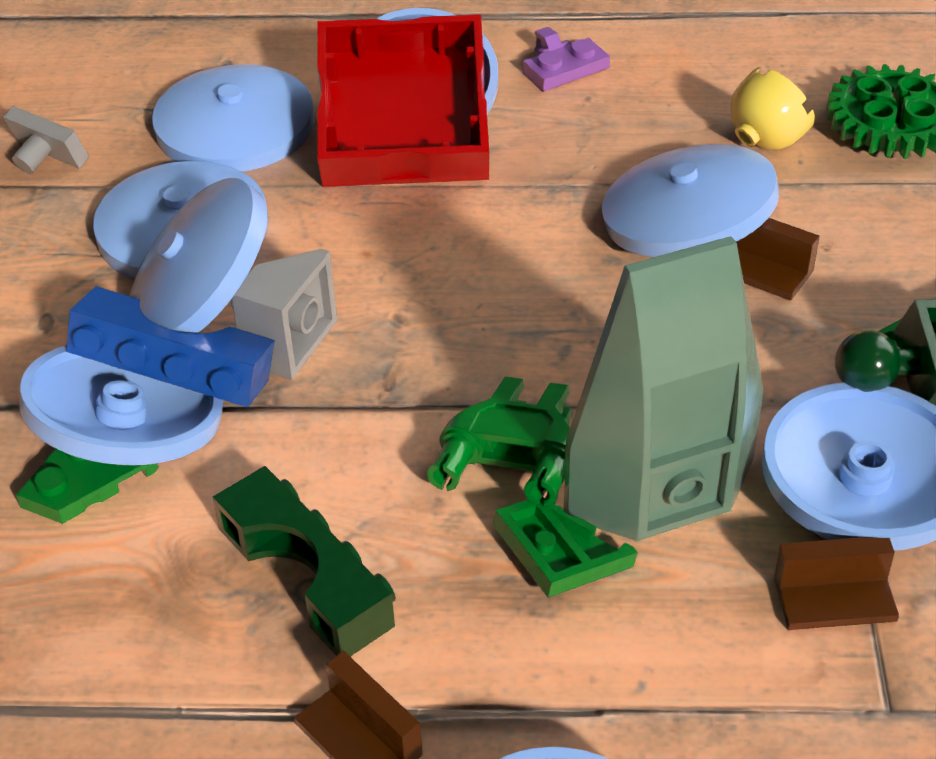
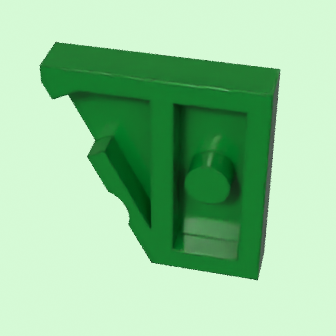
M55 449L20 489L16 497L20 508L63 524L83 513L88 506L97 502H103L119 493L118 483L140 471L148 477L154 474L159 466L158 463L147 465L100 463L75 457Z
M544 497L540 505H536L527 499L495 510L493 526L548 598L634 567L638 552L633 546L624 543L617 549L595 537L597 528L595 525L580 517L565 513L555 503L548 507L544 506Z

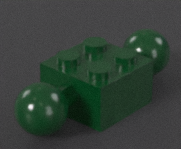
M936 299L914 300L893 331L897 346L887 335L875 330L854 332L847 336L839 345L835 355V369L843 383L863 392H872L890 386L897 375H906L910 392L936 406Z

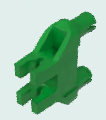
M505 376L490 399L462 410L446 424L439 437L442 449L427 471L428 480L433 486L443 490L447 479L451 476L446 485L447 491H451L459 484L460 477L468 464L482 463L533 471L530 479L524 486L525 496L532 503L540 505L545 492L548 491L543 501L544 506L553 505L565 480V446L570 430L568 424L572 417L571 407L564 406L570 394L569 385L550 382L537 405L518 400L519 395L524 389L523 379Z

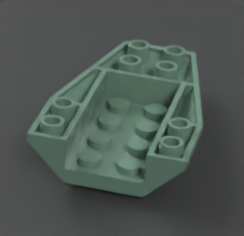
M732 236L624 266L566 439L565 513L580 517L595 525L598 529L639 541L732 510L753 462L764 392L737 243Z

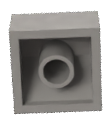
M318 249L257 264L249 272L240 288L230 300L234 310L237 329L275 340L270 373L292 380L338 321L330 251Z

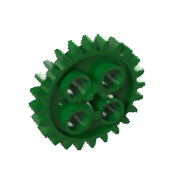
M883 64L880 71H876L868 65L866 66L865 73L854 69L852 70L851 77L842 75L840 83L833 84L832 92H829L827 120L832 121V131H841V140L854 138V148L861 147L864 144L869 146V154L875 153L878 149L884 150L885 157L887 158L891 157L893 151L899 152L904 159H908L910 151H914L920 157H925L926 148L936 153L935 74L923 77L920 76L919 68L914 69L910 73L905 72L904 65H899L897 70H891L887 64Z

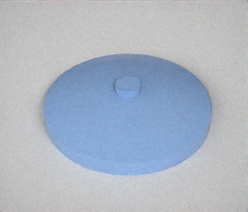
M227 65L197 72L171 86L157 101L153 110L152 122L157 144L175 162H214L233 167L242 172L268 166L296 151L307 140L313 129L314 108L311 94L300 80L284 71L261 65Z
M696 145L659 154L625 172L606 192L602 203V215L607 233L613 242L621 248L649 257H657L729 236L738 241L759 228L776 208L779 200L776 171L771 162L760 153L734 145Z
M180 161L142 170L117 184L105 195L98 205L93 219V229L99 252L113 269L135 279L143 259L159 233L175 213L198 192L219 180L239 178L256 189L263 196L266 203L264 193L259 185L245 173L233 167L214 162ZM267 211V224H266V229H265L264 237H265L266 232H267V229H268V222H269V221H268V211Z
M226 178L214 182L198 192L175 213L148 250L136 274L130 292V297L140 299V309L150 321L161 327L178 332L199 333L224 309L248 275L261 247L267 224V206L263 196L239 178Z
M67 345L40 356L26 369L20 383L19 408L28 428L45 443L62 452L100 463L147 465L184 457L206 445L219 429L223 400L68 353Z
M835 383L817 387L798 395L776 413L767 429L762 454L763 474L776 502L797 523L827 540L858 537L890 538L894 551L916 548L936 540L935 405L915 394L890 386L881 390L863 392L846 383Z

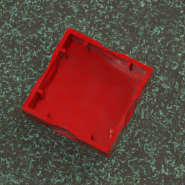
M481 14L428 16L405 21L379 19L317 21V70L321 89V99L318 106V164L322 187L489 180V135L487 102L484 92V51Z

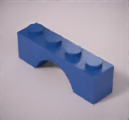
M96 286L70 309L67 352L248 408L269 381L275 340L230 326L210 333H184L170 330L153 323L142 313L140 299Z

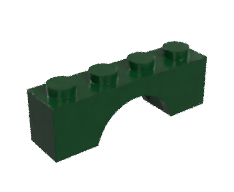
M263 466L213 496L220 531L248 561L266 557H284L299 561L314 571L316 577L304 594L309 626L336 656L345 651L351 657L395 627L393 602L396 597L389 582L379 573L373 575L362 564L360 555L350 542L343 541L341 543L336 538L323 515L316 509L310 511L300 501L298 493L288 480L282 479L280 481L266 466Z

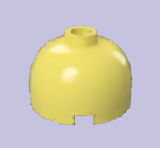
M758 67L739 84L732 95L730 114L736 128L735 134L742 143L749 147L755 145L764 150L775 151L788 148L814 125L815 115L813 109L807 115L802 106L807 98L789 79L771 69L765 75L759 73L761 67Z

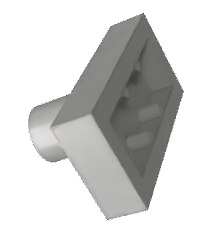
M12 106L3 117L18 143L22 145L14 154L12 160L16 166L28 174H32L47 156L78 169L89 158L78 136L72 129L15 106Z

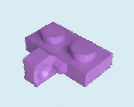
M545 27L535 31V51L538 54L523 61V74L544 92L609 68L610 56L590 38L577 40L571 44L569 40L561 41L556 31Z

